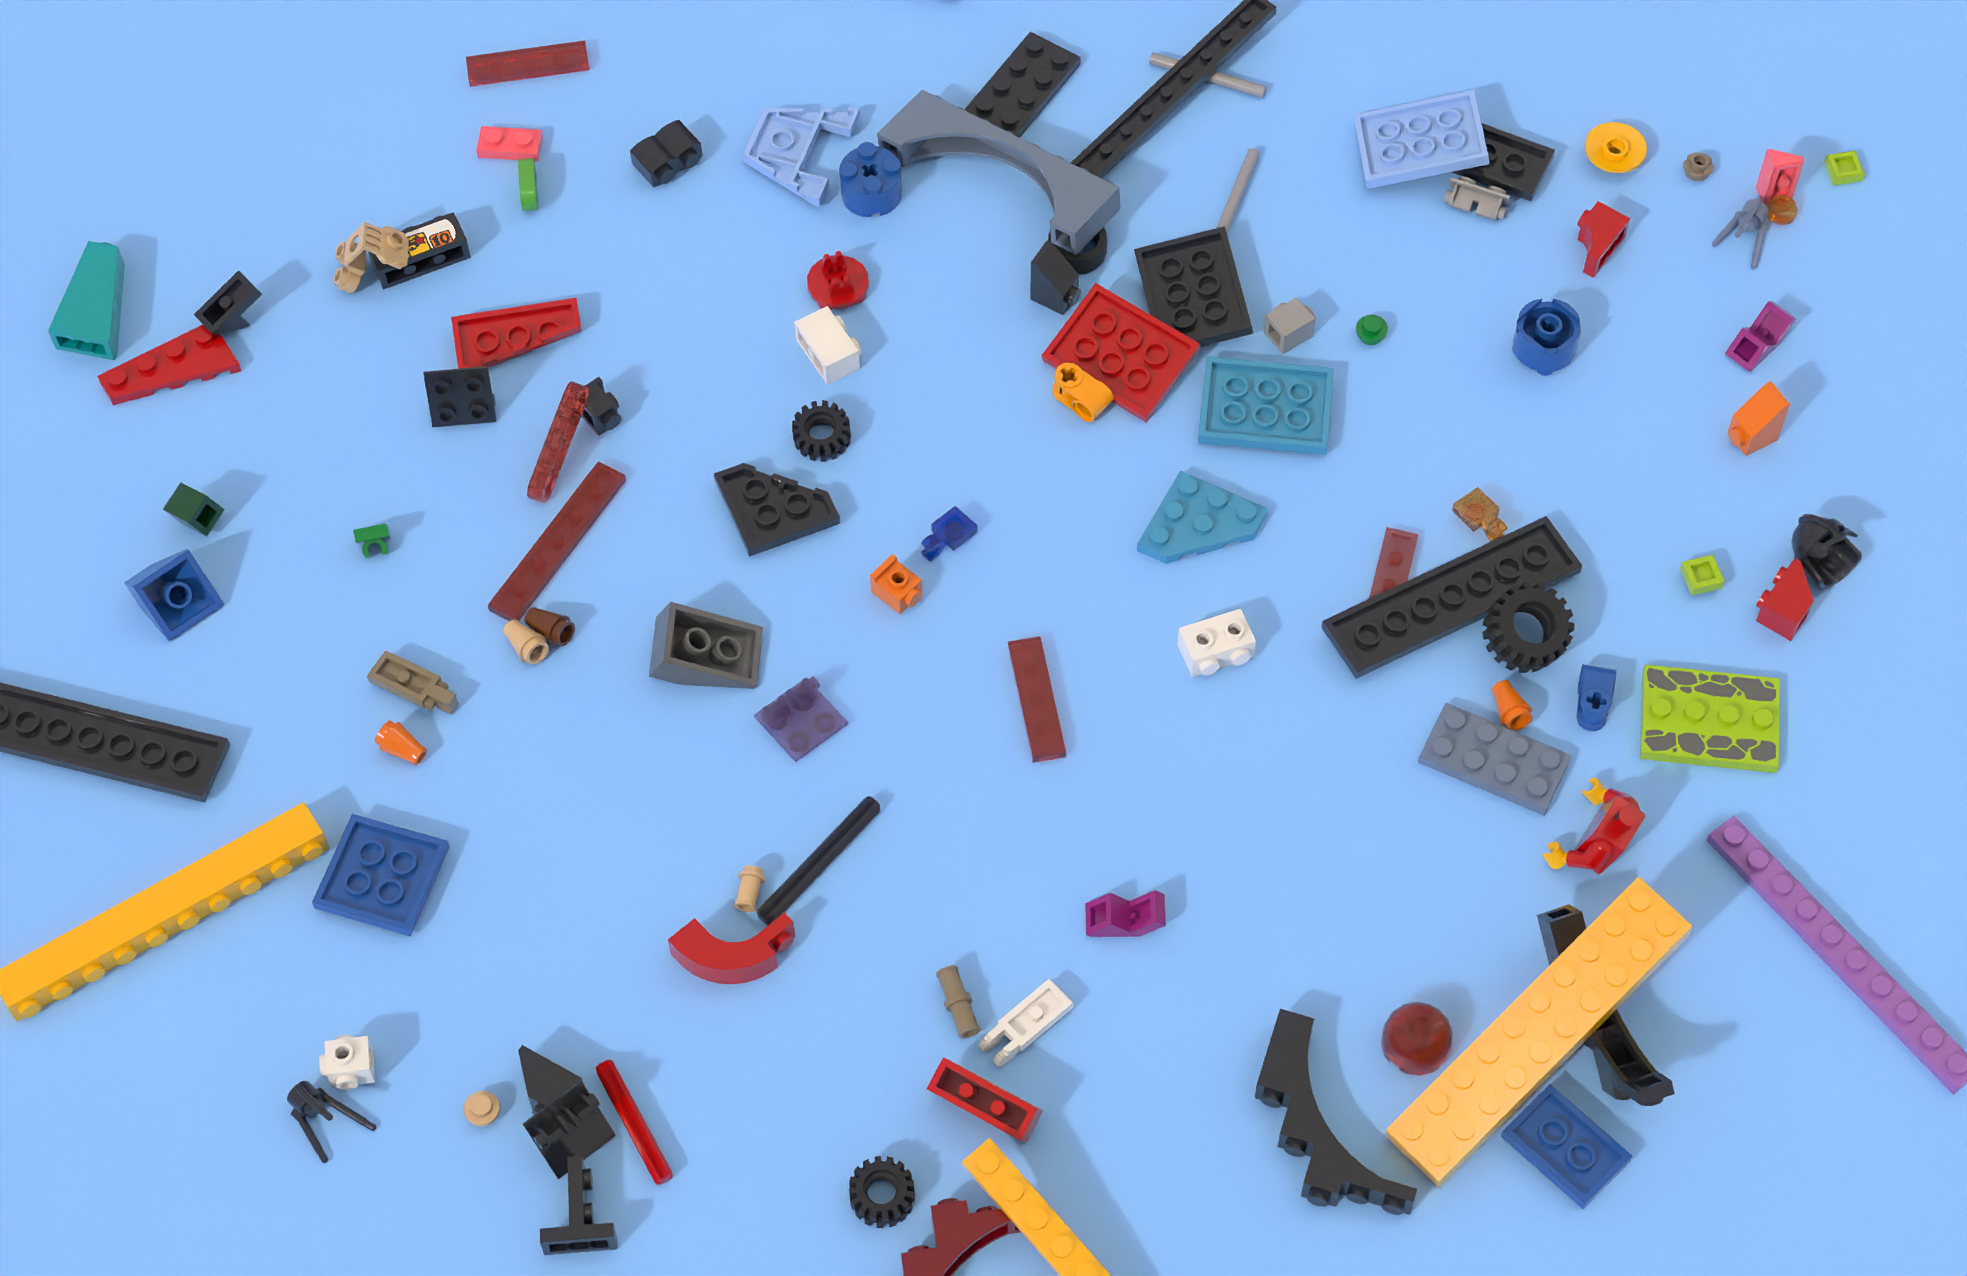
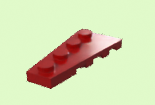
M577 298L451 317L458 369L488 366L489 368L582 331Z
M201 325L98 375L97 378L111 403L117 405L154 395V391L167 387L173 390L183 387V383L201 378L203 382L214 379V374L229 370L233 374L242 370L221 335L214 336L204 325Z

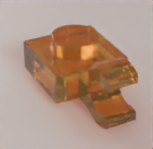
M1478 487L1453 503L1452 511L1473 532L1482 527L1490 542L1505 536L1503 532L1508 527L1501 519L1497 518L1499 507Z

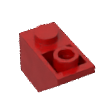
M1794 558L1788 568L1782 566L1772 582L1775 584L1772 591L1766 589L1756 604L1760 608L1756 621L1790 641L1807 619L1814 601L1802 563Z

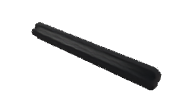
M871 796L865 797L757 910V917L763 923L769 925L782 915L880 812L878 801Z

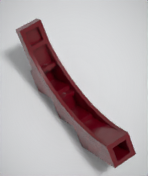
M943 1199L937 1205L930 1206L936 1247L929 1248L928 1246L920 1245L901 1253L903 1276H953L961 1265L990 1243L1008 1234L1020 1233L1021 1231L1001 1209H997L994 1206L982 1207L977 1209L975 1213L969 1214L967 1200Z

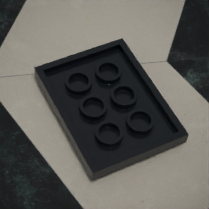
M1225 226L1134 249L1150 315L1200 343V347L1253 334Z

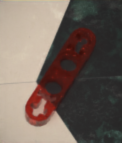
M573 381L569 382L566 386L527 489L528 498L542 503H546L550 498L585 408L589 394L588 386Z

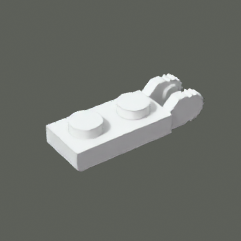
M1048 979L997 1022V1026L980 1040L978 1046L983 1052L989 1051L1005 1035L1011 1042L1000 1050L993 1060L998 1067H1002L1012 1060L1019 1050L1022 1052L1072 1010L1074 1003Z

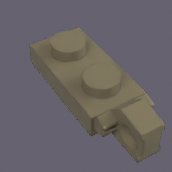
M388 651L382 654L367 675L370 683L423 709L426 708L432 711L436 706L442 711L453 714L459 705L456 699L457 695L447 690L449 688L448 684L442 681L441 676Z

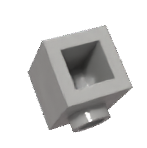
M1297 298L1287 303H1280L1272 312L1266 315L1264 334L1282 354H1285L1313 337L1315 315L1308 306H1304Z

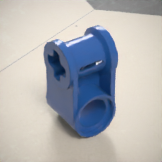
M1582 664L1578 683L1579 697L1576 719L1579 726L1583 729L1598 731L1605 726L1615 688L1617 672L1615 669Z

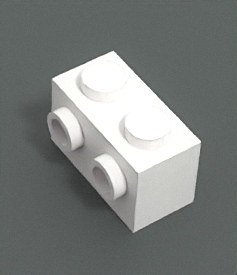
M1241 609L1178 629L1177 645L1191 677L1201 674L1211 675L1220 668L1232 664L1235 666L1242 665L1251 658H1254L1256 640Z

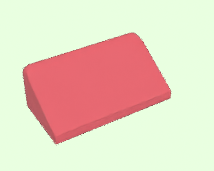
M1773 149L1766 150L1756 183L1757 192L1764 204L1793 198L1804 163L1802 156Z

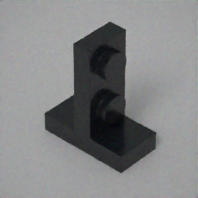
M582 1156L567 1157L569 1226L540 1229V1244L544 1255L617 1249V1234L614 1223L594 1224L592 1202L587 1203V1191L593 1190L592 1169L585 1168Z

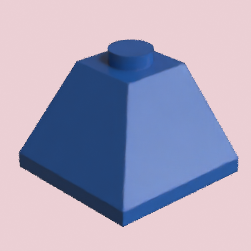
M189 549L149 565L124 582L141 610L168 641L224 604Z

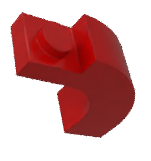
M784 912L754 937L741 942H726L712 936L694 918L668 939L670 954L687 971L709 982L719 984L751 982L768 975L778 968L776 952H783L792 944L795 937L794 922Z

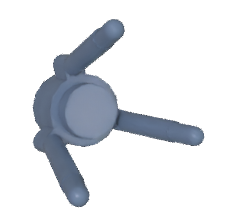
M1755 199L1746 201L1742 210L1735 213L1733 219L1714 239L1712 246L1716 247L1737 224H1739V227L1734 234L1736 238H1739L1744 231L1753 232L1756 230L1757 236L1751 268L1756 269L1764 232L1768 227V223L1765 221L1768 214L1767 206Z

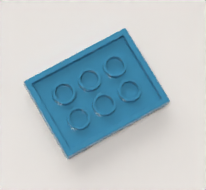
M1207 356L1198 443L1327 455L1334 368Z

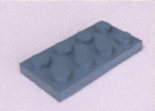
M1445 703L1419 756L1418 763L1545 816L1572 755Z

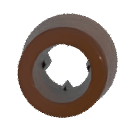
M532 607L527 611L524 618L525 624L535 632L543 635L552 646L567 645L575 632L574 623L566 615Z

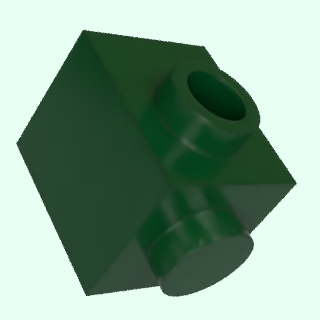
M180 482L163 508L165 512L177 521L206 537L225 510L207 495Z

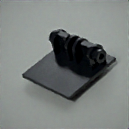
M488 366L423 372L432 428L497 421L494 407L496 406L495 394H492Z
M581 1080L522 1124L557 1179L568 1173L567 1157L582 1156L583 1160H585L616 1136L598 1108L600 1105L599 1100L593 1093L590 1094Z

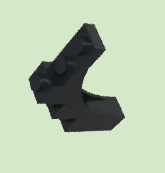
M1569 904L1537 915L1549 966L1587 929L1582 911ZM1617 1009L1583 1043L1593 1050L1602 1090L1616 1100L1632 1099L1641 1106H1654L1663 1102V1098L1675 1094L1672 1080L1659 1073L1648 1061L1631 1036Z
M1280 1009L1256 1085L1255 1098L1261 1100L1263 1104L1269 1107L1280 1108L1283 1106L1287 1108L1277 1147L1283 1148L1286 1153L1292 1156L1303 1157L1306 1155L1311 1157L1303 1182L1301 1197L1307 1198L1310 1203L1317 1206L1326 1207L1331 1205L1336 1207L1339 1194H1342L1354 1203L1366 1204L1368 1202L1382 1206L1384 1211L1391 1214L1401 1215L1405 1213L1410 1215L1417 1188L1383 1179L1363 1166L1336 1139L1318 1109L1312 1092L1308 1070V1047L1314 1018Z

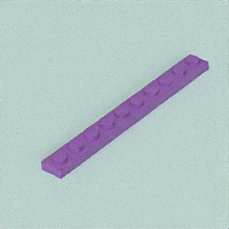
M1735 816L1708 835L1706 841L1953 1095L1967 1084V1053Z

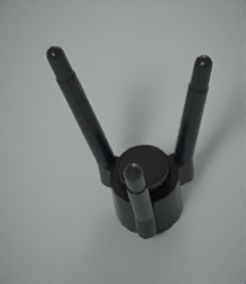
M301 1081L296 1084L287 1096L288 1103L294 1108L291 1115L299 1122L313 1149L323 1163L328 1161V1157L307 1122L306 1116L314 1118L320 1114L326 1120L331 1121L333 1115L324 1107L325 1103L369 1130H376L375 1124L329 1096L321 1087L316 1089L309 1081Z

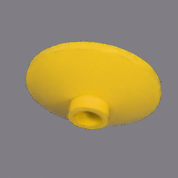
M1608 122L1596 126L1589 132L1585 141V152L1591 163L1599 169L1611 173H1625L1641 165L1646 156L1647 145L1644 137L1635 128L1624 123Z

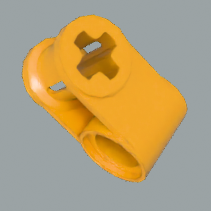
M1063 363L1055 370V382L1052 389L1054 398L1074 411L1082 420L1089 423L1093 422L1113 401L1114 397L1111 390L1104 383L1083 371L1078 365Z

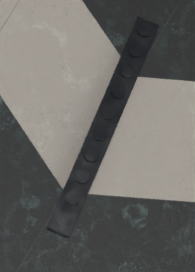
M1243 0L1083 150L1071 164L1084 168L1102 179L1276 14L1277 6L1268 0Z

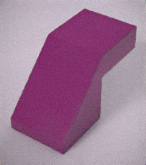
M1768 301L1751 327H1742L1725 354L1746 370L1752 372L1780 345L1797 318L1773 301Z
M1156 890L1131 901L1113 893H1108L1085 903L1086 935L1090 937H1140L1166 926L1165 894Z

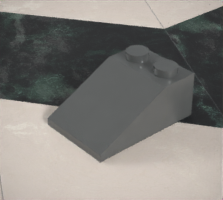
M670 602L656 616L649 677L679 685L755 689L757 687L763 627Z

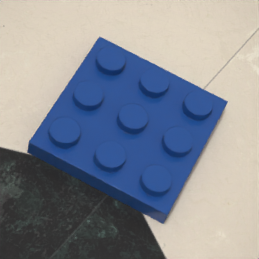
M352 814L312 901L313 907L324 912L411 936L450 848L447 840Z

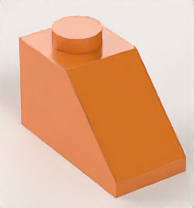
M1772 381L1762 386L1733 414L1727 433L1732 444L1739 447L1745 456L1777 441L1783 427L1790 403Z

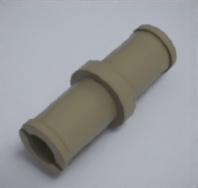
M951 965L937 971L936 977L939 979L946 998L944 1006L952 1014L959 1038L965 1039L975 1036L981 1031V1028L978 1026L971 1007L973 1001L971 994L965 991L958 967Z

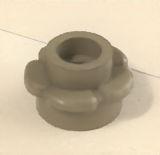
M1691 153L1687 156V160L1683 162L1686 176L1693 181L1705 180L1714 170L1712 159L1703 153Z

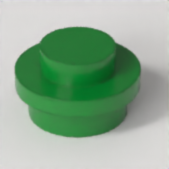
M1377 315L1363 316L1356 324V334L1364 344L1376 345L1387 335V323Z

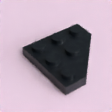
M746 463L714 473V481L749 557L840 524V516L828 491L819 488L812 490L798 485L796 480L775 473L771 476L756 471V467Z

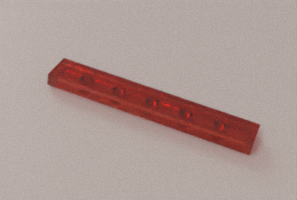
M599 461L595 464L489 602L488 609L490 612L507 621L513 619L521 620L626 482L624 474Z

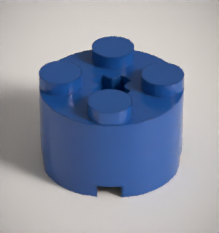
M864 142L843 158L839 167L840 189L843 203L849 211L862 217H870V214L880 213V216L890 213L898 206L902 195L901 162L891 151L875 146L871 142Z
M1542 299L1529 302L1519 313L1513 338V353L1521 363L1530 369L1536 370L1540 375H1551L1554 371L1563 369L1571 363L1576 354L1581 333L1578 313L1568 303L1553 299L1552 302H1542Z

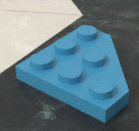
M1180 470L1137 543V551L1167 564L1178 561L1180 556L1195 552L1197 555L1222 549L1224 544L1240 540L1241 543L1248 542L1256 537L1268 515V508Z

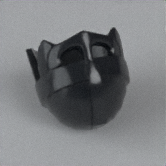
M1804 514L1799 517V524L1795 528L1791 540L1794 558L1801 561L1803 570L1809 574L1821 589L1830 588L1844 579L1862 559L1861 552L1846 538L1847 535L1851 537H1857L1858 535L1834 518L1829 519L1813 514Z

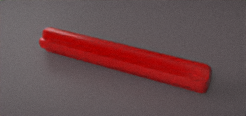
M608 1059L599 1063L596 1066L597 1075L655 1184L662 1185L668 1182L673 1177L672 1171L614 1062Z

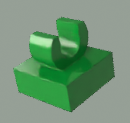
M388 524L353 530L355 542H364L362 553L365 558L370 557L369 547L373 543H378L381 546L383 555L388 553V545L382 540L383 538L390 537Z

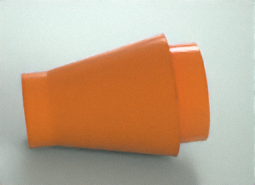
M1508 680L1497 682L1491 691L1495 697L1501 724L1513 731L1525 728L1532 721L1531 706L1519 695Z
M387 721L375 737V743L380 746L379 749L381 751L411 762L415 766L423 760L427 753V749L400 722Z

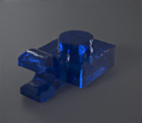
M954 506L931 524L933 534L927 536L921 542L925 547L921 554L931 562L940 555L946 545L953 551L977 533L978 525L958 507Z

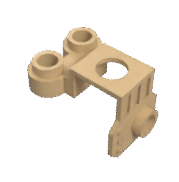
M364 222L345 242L342 241L337 246L335 258L344 267H339L336 270L333 283L337 285L338 289L352 294L359 285L361 275L365 272L366 251L378 255L383 263L398 269L405 267L408 261V238L406 235L389 226L379 228ZM359 236V242L356 243L355 240Z

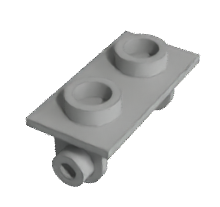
M1460 176L1459 179L1450 177V188L1453 191L1447 190L1444 197V202L1449 203L1450 207L1470 212L1472 204L1475 202L1479 203L1475 212L1476 215L1493 221L1504 219L1507 208L1502 207V205L1510 206V196L1506 195L1505 190L1495 186H1488V189L1477 186L1476 181L1467 177Z

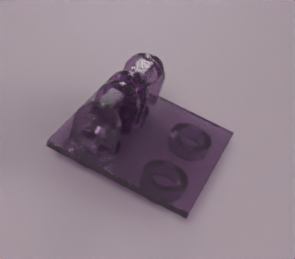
M813 676L809 679L807 677L803 678L802 681L778 696L777 699L764 706L754 715V718L795 762L848 724V721L818 690L820 684Z

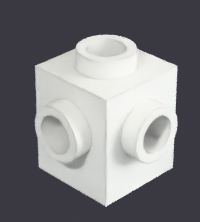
M342 1035L334 1040L325 1041V1054L319 1056L320 1072L322 1076H327L332 1088L350 1090L361 1084L375 1083L374 1052L368 1036L354 1037Z

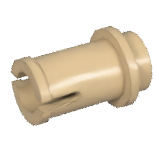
M747 865L744 866L743 871L739 872L740 885L734 904L736 909L744 912H755L760 886L766 880L765 876H763V869Z

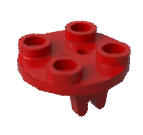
M837 251L835 255L831 256L824 254L823 259L817 261L810 268L807 275L808 292L821 309L826 306L830 310L848 308L862 303L866 299V292L869 288L868 272L862 263L853 257L842 255L841 251Z

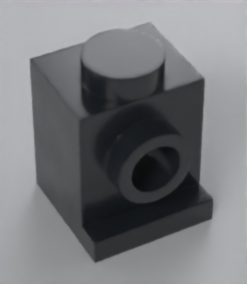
M597 377L573 393L577 413L598 436L607 430L616 428L620 424L622 417L617 412L619 408L618 401L611 392L605 393L603 380L600 377Z

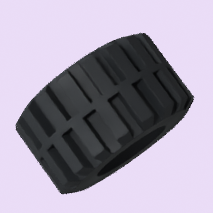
M1531 582L1523 583L1520 587L1517 585L1511 587L1489 607L1488 615L1483 620L1482 626L1487 627L1482 632L1483 640L1489 639L1490 641L1486 646L1488 652L1495 651L1497 656L1494 660L1498 663L1504 660L1507 662L1505 668L1511 671L1515 667H1519V673H1526L1530 669H1532V672L1540 671L1544 666L1547 667L1560 657L1572 641L1573 637L1569 635L1574 631L1575 623L1569 622V619L1573 616L1572 610L1564 608V605L1567 603L1564 597L1560 600L1555 597L1556 590L1550 588L1548 591H1545L1544 584L1537 583L1532 587ZM1525 612L1531 614L1540 622L1543 629L1542 643H1529L1518 636L1513 626L1514 613Z

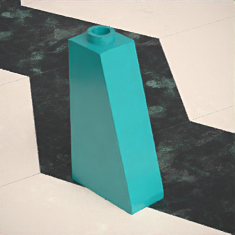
M88 241L48 330L55 349L110 360L116 359L125 268L118 246L107 242L97 243Z

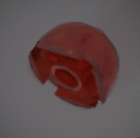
M1406 1003L1392 1011L1385 1022L1382 1030L1381 1047L1385 1058L1400 1067V1071L1405 1074L1421 1076L1435 1072L1448 1059L1452 1050L1453 1031L1449 1019L1440 1009L1429 1003Z

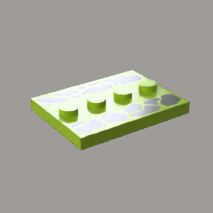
M1645 664L1642 672L1640 759L1777 773L1779 768L1780 678Z

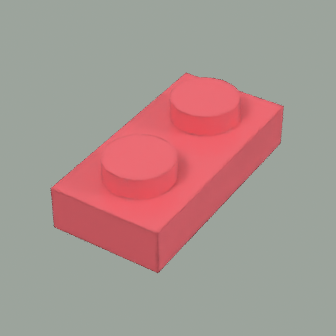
M481 126L476 149L478 158L506 160L534 158V161H538L543 139L542 130Z

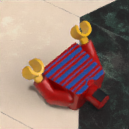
M1590 778L1588 781L1593 785V789L1590 791L1582 790L1581 792L1592 804L1599 805L1603 802L1604 804L1598 810L1574 850H1569L1568 853H1565L1558 842H1551L1547 845L1550 853H1543L1542 856L1552 869H1559L1567 863L1568 867L1590 869L1600 875L1624 852L1646 816L1644 812L1639 810L1640 807L1636 799L1629 794L1614 789L1607 790L1597 778Z

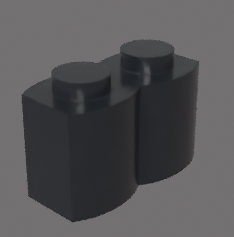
M675 120L665 125L655 135L643 139L630 150L633 166L653 187L669 183L678 171L694 167L703 156L701 143L680 120Z

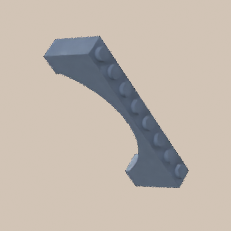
M921 90L877 133L879 147L891 151L900 160L902 167H905L909 162L924 158L945 155H973L998 160L1024 172L1038 184L1051 204L1054 212V217L1050 220L1051 243L1075 255L1121 209L1120 190L1112 182L1105 181L1091 174L1088 170L1079 168L1065 161L1062 157L1055 156L1041 149L1038 145L1029 143L1015 136L1012 132L1005 131L991 124L988 120L981 119L965 109L957 107L941 97Z

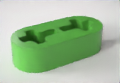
M534 158L518 159L522 211L538 210L537 175Z

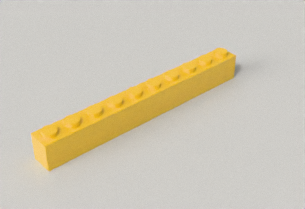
M304 802L1 968L0 995L16 1022L23 1018L34 1016L42 1007L55 1000H62L68 997L76 988L87 982L97 981L105 972L112 968L131 962L139 953L150 947L160 946L168 937L175 933L194 927L202 918L213 912L223 911L231 902L244 895H251L258 891L262 885L274 878L286 876L292 868L301 863L318 858L323 851L329 848L322 830Z

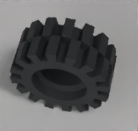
M822 400V406H817V401L811 402L812 408L810 409L807 405L801 407L802 414L797 411L795 420L792 421V433L796 449H800L801 455L804 457L808 454L810 460L813 461L816 460V457H820L821 462H826V456H830L834 460L837 458V452L842 455L845 452V446L849 447L851 438L850 422L848 416L846 417L844 409L841 408L839 410L838 405L835 403L828 407V401ZM819 424L830 425L834 429L833 434L826 439L812 438L809 432L812 427Z
M876 1156L873 1163H870L869 1159L863 1161V1168L857 1166L854 1170V1177H850V1204L852 1210H855L856 1217L859 1220L863 1217L866 1225L871 1226L872 1222H875L877 1228H883V1223H889V1227L896 1226L895 1220L899 1219L902 1222L906 1219V1212L911 1213L913 1209V1202H915L914 1180H912V1174L909 1169L905 1170L904 1164L901 1161L895 1164L892 1157L887 1156L886 1161H881V1156ZM885 1180L894 1185L896 1194L890 1202L878 1204L869 1198L868 1189L876 1181Z

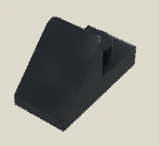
M238 270L194 313V316L214 336L246 328L250 324L241 315L262 293Z

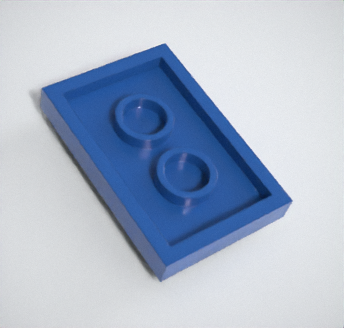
M1551 1084L1501 1134V1137L1582 1209L1630 1163L1633 1157Z

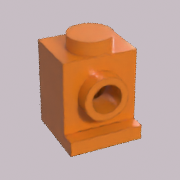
M893 554L870 575L871 592L899 614L903 613L908 607L915 606L922 597V579L899 563L897 557Z

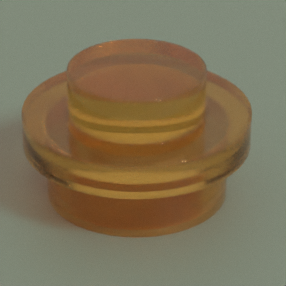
M1778 195L1767 204V217L1775 224H1790L1797 216L1796 203L1789 196Z

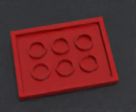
M1095 283L1041 356L1045 363L1055 369L1063 363L1078 365L1083 371L1104 383L1111 390L1114 397L1112 402L1147 423L1201 348L1200 343Z

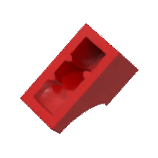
M1599 201L1596 202L1590 211L1586 209L1577 223V226L1580 227L1577 240L1582 242L1587 249L1583 273L1593 278L1626 237L1630 221L1629 217Z

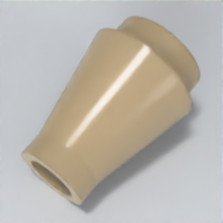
M516 619L509 621L504 626L503 634L508 638L522 662L534 665L541 662L547 656L549 646L543 635L526 627Z

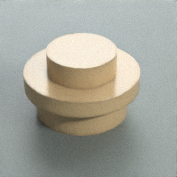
M488 1091L473 1093L464 1104L465 1117L475 1126L483 1127L492 1124L500 1113V1104L497 1097Z

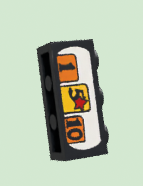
M454 212L435 217L433 220L416 226L407 227L401 231L408 238L407 265L401 269L383 263L378 255L368 252L370 262L383 290L471 258L467 239Z

